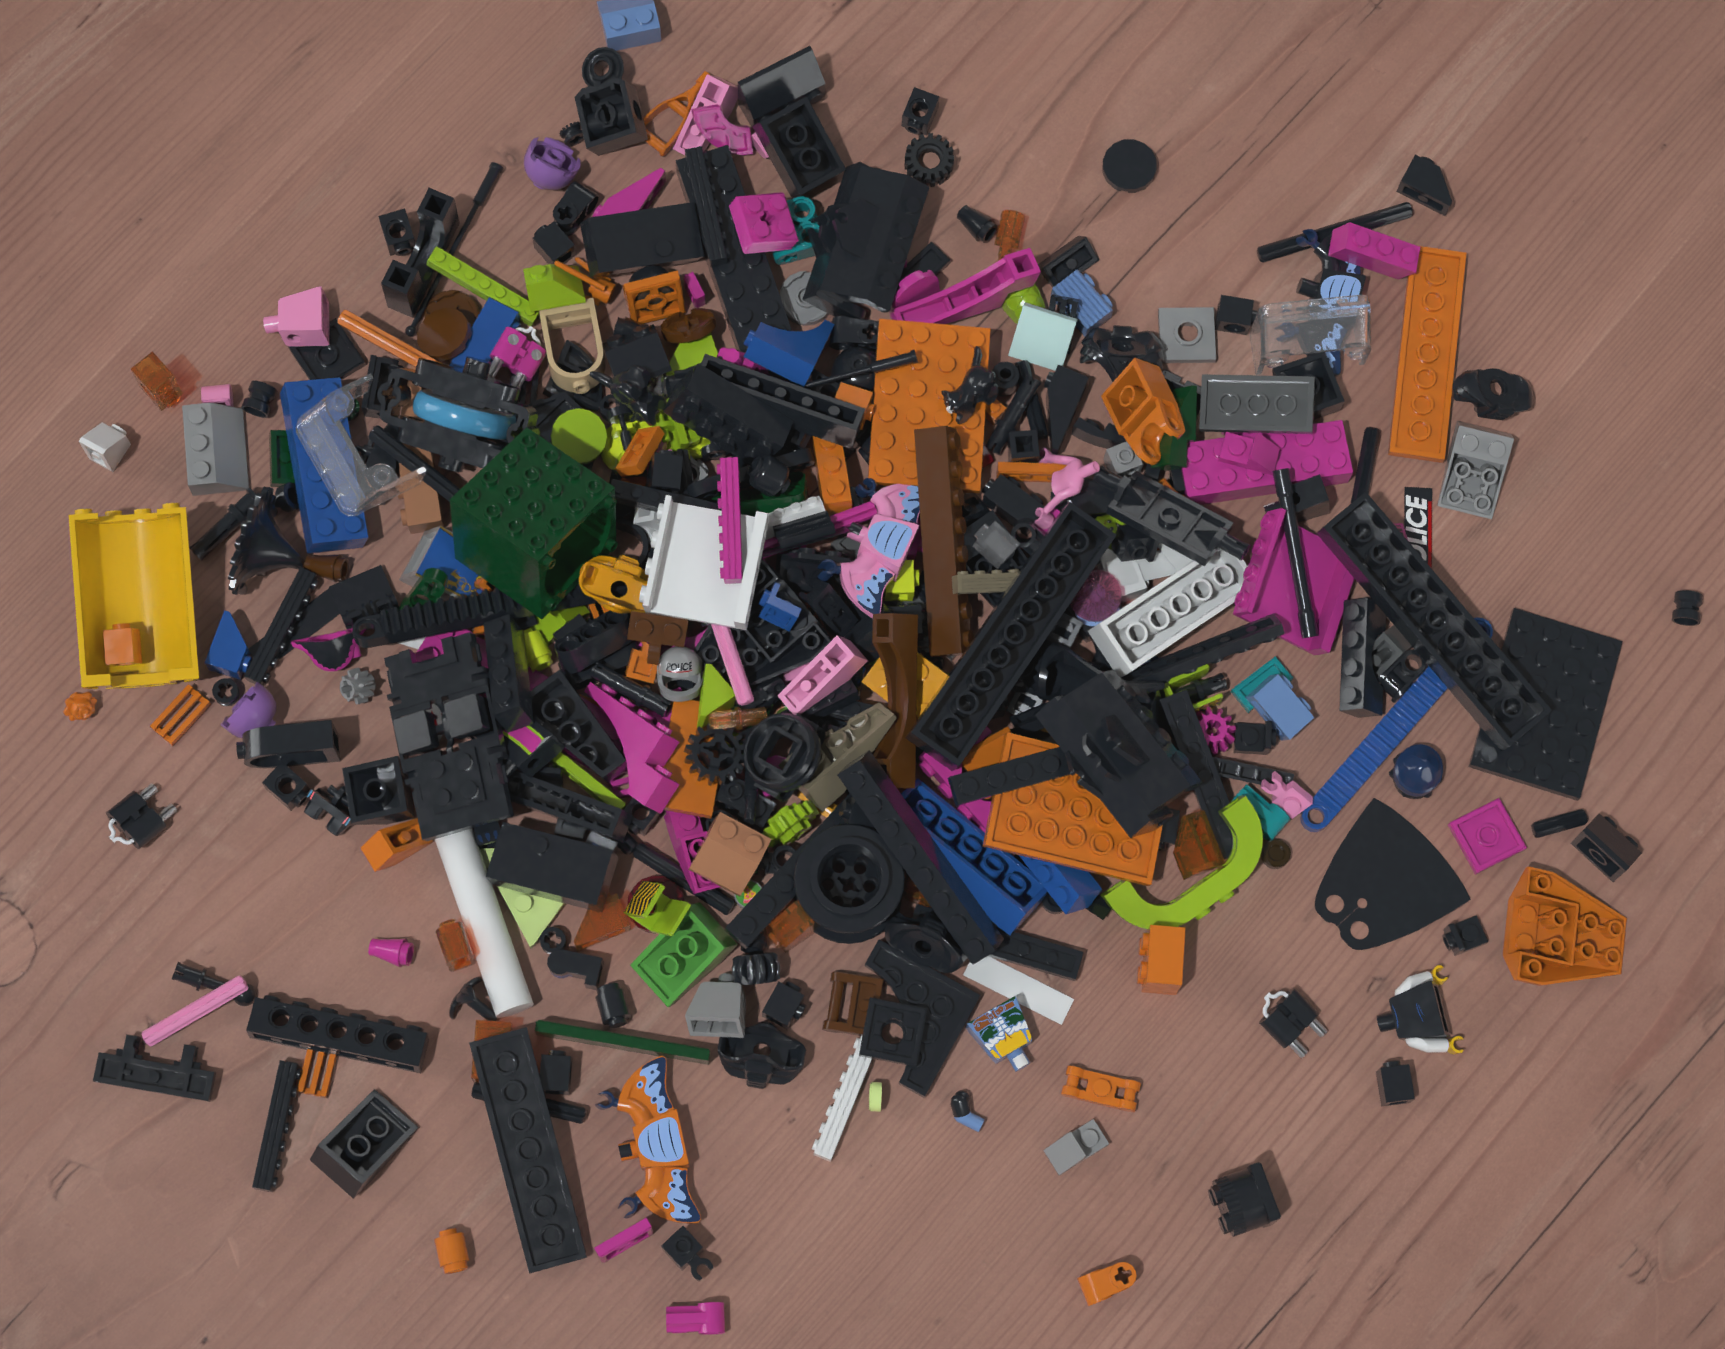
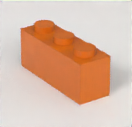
M813 436L816 473L820 498L824 504L825 511L828 512L829 516L851 509L852 498L843 446Z

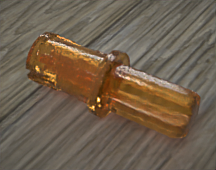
M735 707L734 710L711 712L708 722L711 729L736 727L737 730H741L745 726H756L764 719L763 717H767L765 707L753 709Z

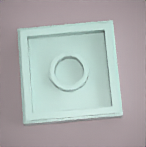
M1025 302L1008 356L1027 360L1029 363L1056 371L1058 365H1064L1078 319Z

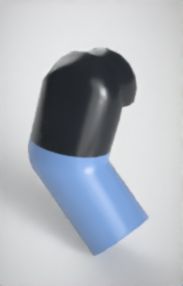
M965 1091L956 1092L951 1098L950 1103L954 1119L958 1123L979 1132L985 1119L971 1113L968 1102L970 1096Z

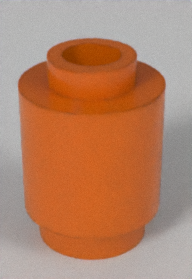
M456 1228L440 1231V1237L434 1239L440 1268H444L445 1274L467 1270L469 1256L464 1233H457Z

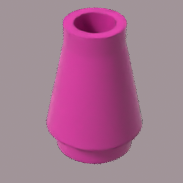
M373 938L370 941L368 953L370 956H375L398 967L403 965L409 966L414 954V944L408 942L407 939Z

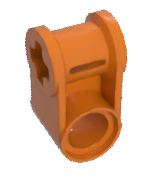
M1120 1262L1077 1278L1088 1306H1091L1131 1287L1136 1281L1137 1275L1136 1270L1131 1264ZM1118 1268H1121L1123 1272L1128 1271L1130 1273V1276L1126 1279L1127 1284H1123L1121 1280H1115Z

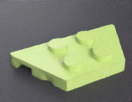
M494 848L480 849L487 869ZM497 886L530 949L535 947L541 933L551 925L556 914L563 908L565 903Z

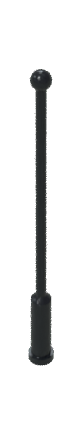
M495 162L490 163V168L473 199L474 205L449 251V254L452 256L456 252L478 207L483 206L499 173L503 170V167ZM439 272L411 326L405 329L407 336L412 337L416 334V326L443 276Z
M915 349L910 350L908 353L871 362L870 366L807 382L803 388L807 389L870 371L877 373L911 363L916 364L918 359Z

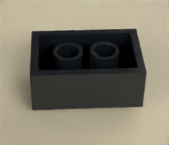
M807 96L752 126L792 199L803 195L847 170Z

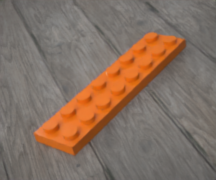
M1419 246L1420 252L1416 273L1407 276L1388 455L1443 463L1446 454L1466 252Z

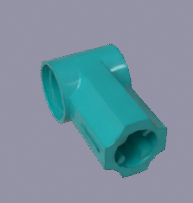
M1247 784L1233 799L1235 800L1240 795L1248 798L1258 814L1263 838L1267 841H1272L1290 821L1289 816L1284 810L1274 803L1269 804Z

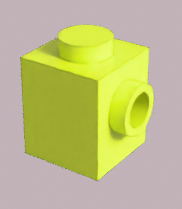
M906 558L896 582L891 580L886 586L884 601H913L914 586H919V569H914V560H907Z

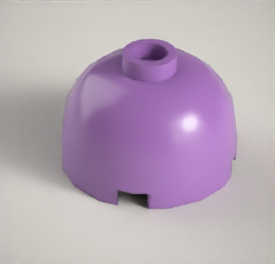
M539 137L534 138L530 142L524 156V170L529 179L536 187L543 190H558L569 185L580 169V159L578 158L576 161L572 157L574 151L558 140L546 137L544 141H537Z
M257 681L255 686H252L231 709L233 714L229 718L226 716L221 726L238 738H242V734L248 730L274 726L276 722L272 719L276 713V702L273 695Z

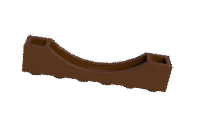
M897 613L873 614L872 643L879 654L885 672L888 693L887 709L896 716V720L878 744L873 756L896 788H915L916 745L905 737L916 723L918 615Z

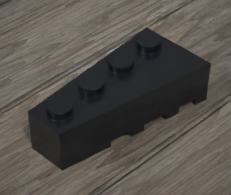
M558 670L531 690L534 720L552 733L568 751L607 783L627 770L626 758L561 670Z

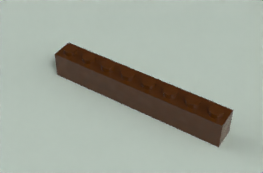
M949 426L915 429L930 656L933 657L958 656L964 653L974 638L973 632L970 630L972 606L968 602V594H953L952 576L958 575L957 572L966 571V562L968 561V549L964 545L966 521L962 517L964 493L960 489L962 465L958 460L960 436L956 432V428Z

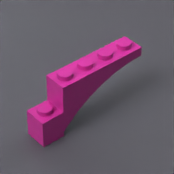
M1031 248L1005 255L1004 258L945 290L910 304L894 308L891 316L893 320L948 324L1000 308L1008 293L1034 286L1041 271Z
M590 682L584 692L594 699L608 715L622 743L629 777V788L626 793L644 806L661 814L680 785L670 778L673 773L664 768L679 741L670 735L673 730L660 722H657L656 725L653 724V716L642 709H639L638 712L633 710L636 706L633 702L623 696L620 699L616 698L617 691L605 684L599 687Z

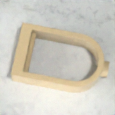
M593 298L585 299V303L539 310L551 377L560 388L577 394L586 393L599 384L597 380L590 377L591 371L605 374L606 369ZM592 323L598 353L595 363L589 369L579 373H569L560 369L553 359L548 330Z

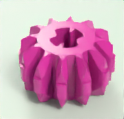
M1207 707L1205 714L1197 711L1196 715L1211 755L1216 756L1218 748L1226 752L1228 749L1227 743L1232 744L1235 738L1231 734L1236 731V726L1227 725L1232 720V717L1228 715L1222 718V708H1219L1216 714H1213L1212 708ZM1208 727H1210V730L1212 727L1217 730L1215 736H1213V733L1211 736L1206 733Z

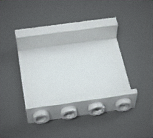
M666 495L664 504L659 503L657 520H660L659 530H654L652 534L651 547L655 549L653 558H648L646 563L645 575H649L647 586L642 585L639 602L643 603L645 612L747 630L769 524L768 513L756 511L755 517L741 514L742 583L725 584L724 578H720V568H723V561H720L719 552L723 550V544H719V533H722V526H719L718 516L722 515V511L675 503L672 496Z

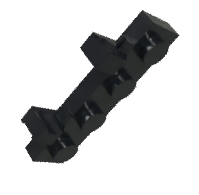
M126 1034L124 1048H117L116 1055L98 1053L93 1082L207 1102L211 1101L216 1073L201 1070L202 1063L196 1062L199 1049L196 1046L184 1044L181 1062L174 1061L173 1065L143 1060L144 1056L138 1055L141 1037Z

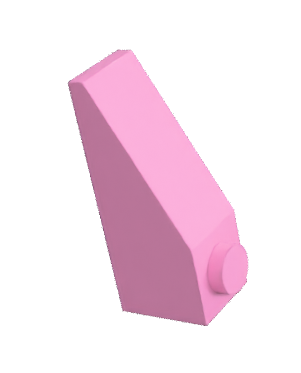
M707 74L691 109L718 104L721 107L723 116L728 119L738 99V87L720 77ZM690 110L673 147L674 150L685 155V149L702 146L704 152L710 144L697 128L692 110Z
M837 635L779 693L778 697L792 714L796 715L797 713L800 715L849 681L868 660L850 640Z

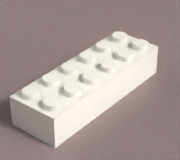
M1222 549L1216 550L1205 566L1192 561L1088 630V633L1112 669L1121 678L1234 603L1237 593L1241 590L1244 581L1243 573L1247 564L1244 560L1241 561Z

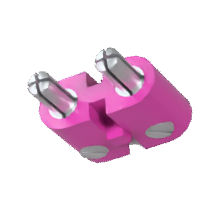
M531 326L528 329L506 327L489 355L493 361L488 376L494 378L500 367L503 366L511 369L510 372L516 375L511 383L512 386L520 388L524 380L531 381L547 354L546 350L541 347L540 339L535 334L537 330ZM519 331L523 333L531 332V336L536 341V343L534 341L530 342L529 340H527V337Z

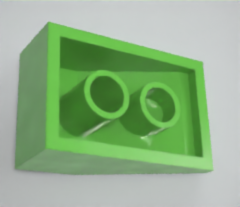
M699 902L691 904L673 936L659 934L630 966L667 1007H671L716 968L738 944Z

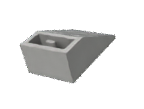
M1457 421L1449 448L1437 506L1492 519L1514 441L1512 434Z

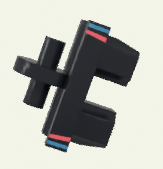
M331 785L327 792L322 788H318L316 791L314 789L309 791L307 797L310 800L304 813L315 820H320L324 812L327 811L333 817L326 825V828L335 836L342 835L349 826H353L350 820L349 809L347 808L348 802L345 785L339 790Z

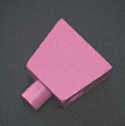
M322 287L312 288L280 298L278 301V315L264 317L263 319L266 333L279 332L285 345L289 347L329 345V301Z

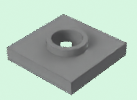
M1214 307L1158 309L1159 341L1164 347L1162 350L1164 357L1162 363H1215ZM1194 326L1197 329L1198 336L1193 341H1184L1178 335V328Z

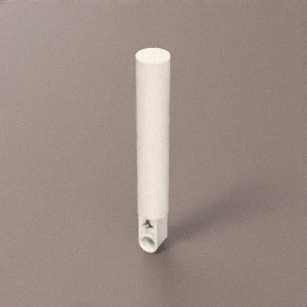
M473 828L435 839L496 1018L508 1017L532 1007L534 1003L494 888L486 878L487 868L480 848L477 845Z

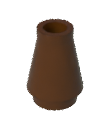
M340 554L307 555L305 558L304 569L333 582L345 580L348 573V559L342 558Z

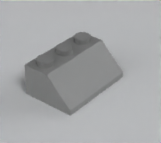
M215 403L182 405L187 480L192 495L246 491L249 488L243 409Z

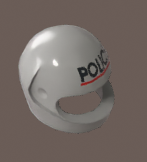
M675 646L666 650L660 656L659 664L657 665V681L661 695L665 699L675 702L692 700L699 695L703 681V665L701 658L694 650ZM674 680H689L696 683L693 688L681 692L672 691L664 686L666 683Z

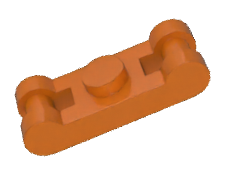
M1067 1066L1065 1075L1068 1078L1066 1085L1062 1087V1096L1123 1111L1135 1112L1137 1103L1134 1101L1136 1092H1140V1082L1092 1072L1075 1066ZM1079 1079L1087 1081L1086 1090L1077 1088ZM1116 1088L1125 1090L1123 1099L1114 1098Z

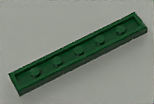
M543 1020L536 1021L534 1030L537 1036L653 1056H664L665 1058L709 1065L710 1050L706 1048Z

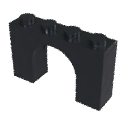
M428 188L417 210L420 229L406 265L392 260L381 282L388 308L412 318L436 273L434 269L426 265L428 258L436 246L444 251L447 250L460 224L455 199L432 188Z

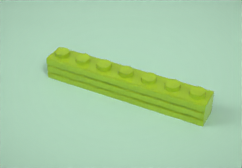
M436 246L428 258L426 264L428 267L486 301L490 297L517 311L520 321L532 327L539 316V311L531 312L528 300Z

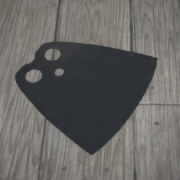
M1373 798L1336 851L1318 888L1315 898V909L1326 922L1334 923L1339 928L1341 938L1349 947L1355 950H1365L1378 947L1418 931L1461 907L1471 899L1455 871L1432 843L1398 812ZM1331 895L1341 897L1344 902L1343 909L1338 913H1332L1326 908V900ZM1364 898L1367 901L1365 908L1358 907L1357 901ZM1358 921L1364 922L1369 929L1367 937L1364 939L1354 938L1350 931L1353 923Z

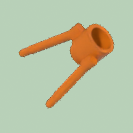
M576 257L575 261L589 272L588 263ZM559 261L554 262L555 266L590 284L588 293L592 294V296L585 295V299L593 298L596 306H599L600 302L605 304L609 302L616 284L611 282L610 278L600 276L592 279Z

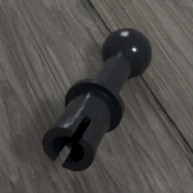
M181 962L177 963L172 976V980L196 987V991H199L201 986L214 990L226 983L205 975L207 971L205 968L202 971ZM248 983V990L233 998L240 1006L251 1005L256 997L255 988Z

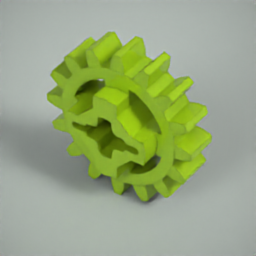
M806 800L801 805L800 803L786 805L772 818L768 819L767 822L770 826L764 829L762 833L771 839L768 848L774 847L778 843L786 845L789 842H794L812 827L809 822L815 819L819 812L811 800Z

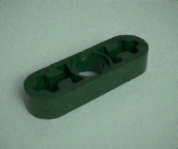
M437 568L426 569L403 599L399 609H403L405 605L414 607L418 602L425 605L429 600L436 603L444 593L448 583L446 573ZM417 595L426 596L429 600L421 599Z

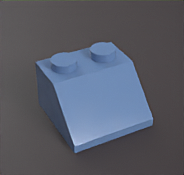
M653 0L597 1L608 48L618 51L661 42V29Z

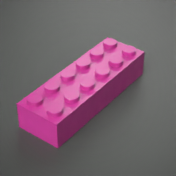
M1342 420L1313 424V434L1259 433L1280 447L1275 470L1289 468L1292 485L1319 474L1324 486L1348 483L1353 474ZM1256 433L1243 434L1241 436L1254 439ZM1224 437L1187 443V467L1181 468L1186 498L1203 505L1276 494L1273 475L1218 461Z

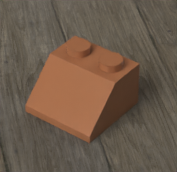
M720 812L714 818L688 870L740 897L757 869L771 839Z

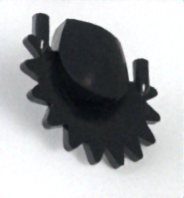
M264 486L261 493L256 494L254 504L249 505L247 519L241 523V535L234 544L236 551L230 560V564L233 566L228 575V579L231 580L229 590H232V594H246L248 587L245 582L255 575L266 576V571L283 567L299 570L305 562L282 535L274 520L278 510L274 504L276 496L273 495V488Z

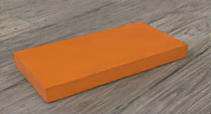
M673 701L668 728L673 730L670 735L678 740L679 744L664 768L673 773L670 778L680 785L664 810L711 819L718 780H714L711 786L708 785V778L704 777L699 782L697 780L698 772L689 773L692 763L687 764L684 762L685 757L690 755L684 752L685 746L690 744L688 741L691 734L697 736L699 701ZM730 709L711 722L714 729H717L721 722L724 726L723 730L727 731ZM713 737L707 738L702 742L708 743ZM713 750V757L719 758L718 751Z

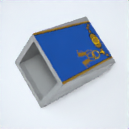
M442 526L424 531L399 580L413 587L426 569L437 568L448 576L445 591L440 597L445 601L450 596L459 598L461 594L471 596L474 591L482 594V590L474 584L477 579L482 577L455 559L453 532Z

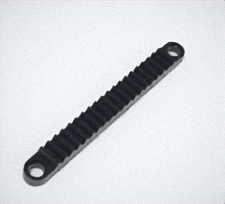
M614 583L611 585L613 596L623 597L626 594L627 585L617 586ZM578 584L558 603L553 611L597 603V601L585 595ZM495 587L492 592L484 589L482 594L474 591L471 596L461 594L459 598L450 596L448 600L445 601L440 598L436 603L429 600L425 605H422L418 602L414 607L405 605L401 610L393 607L391 612L383 609L380 614L358 619L352 627V632L356 644L363 648H372L482 626L487 621L510 614L513 619L534 614ZM365 628L375 630L374 634L368 637L361 636L360 632Z

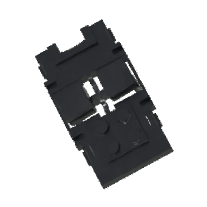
M471 632L441 639L444 654L432 659L418 662L416 661L415 653L410 649L384 658L385 665L388 668L386 672L391 689V694H387V699L393 702V706H390L389 709L402 771L409 778L405 780V785L414 789V792H412L422 840L425 841L514 816L507 785L509 782L507 771L502 760L508 759L503 735L504 728L493 716L488 668L481 665L480 647L476 642L475 634ZM486 693L487 698L480 696L479 694ZM437 703L442 713V724L436 726L434 720L438 719V716L426 711L432 709V704ZM488 730L494 731L493 734L459 743L460 750L453 752L454 738L464 739ZM444 734L447 738L446 755H442L440 749L434 751V748L439 746L438 735ZM420 754L419 756L409 758V756Z

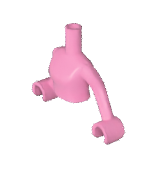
M1046 448L1040 450L1039 455L1043 459L1039 463H1054L1067 466L1053 473L1051 486L1055 497L1044 508L1039 507L1036 509L1035 514L1039 517L1034 522L1042 529H1047L1052 525L1054 517L1050 512L1063 500L1081 492L1084 478L1100 470L1099 464L1096 461L1083 466L1082 461L1078 458L1055 455Z

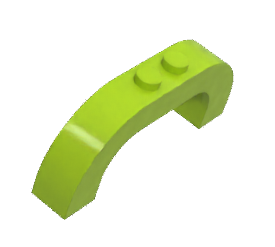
M1240 795L1218 811L1231 831L1233 845L1228 859L1217 869L1173 900L1164 904L1146 902L1138 895L1131 883L1125 880H1120L1101 894L1105 902L1123 920L1140 928L1148 929L1150 925L1178 927L1194 917L1199 920L1211 911L1209 907L1219 900L1220 903H1223L1235 894L1233 890L1242 884L1253 872L1262 851V826L1258 814L1248 798Z

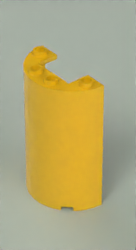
M180 503L162 504L163 508L157 509V513H152L151 509L145 508L134 510V514L123 515L122 511L114 510L106 511L105 516H99L98 513H92V509L74 510L75 514L68 515L82 688L98 689L99 686H105L106 689L142 688L177 684L179 680L191 682L199 679L186 507H180ZM129 623L130 628L139 629L142 664L106 665L103 630H113V624Z

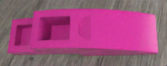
M665 810L664 820L681 869L693 894L721 888L719 885L688 870L707 834V831L703 832L699 816Z

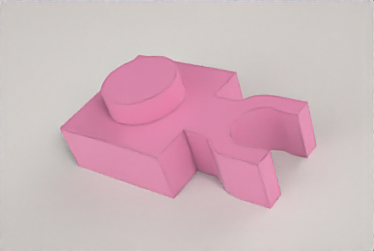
M1276 771L1272 773V781L1275 784H1271L1265 779L1261 782V788L1268 794H1273L1272 803L1284 810L1291 819L1313 804V797L1293 780L1286 785Z

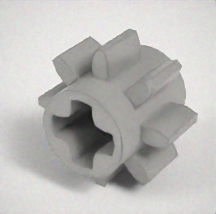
M359 667L347 670L348 675L342 676L340 682L342 696L348 702L355 700L356 705L368 702V697L374 696L373 692L376 687L373 676L367 670L361 672Z

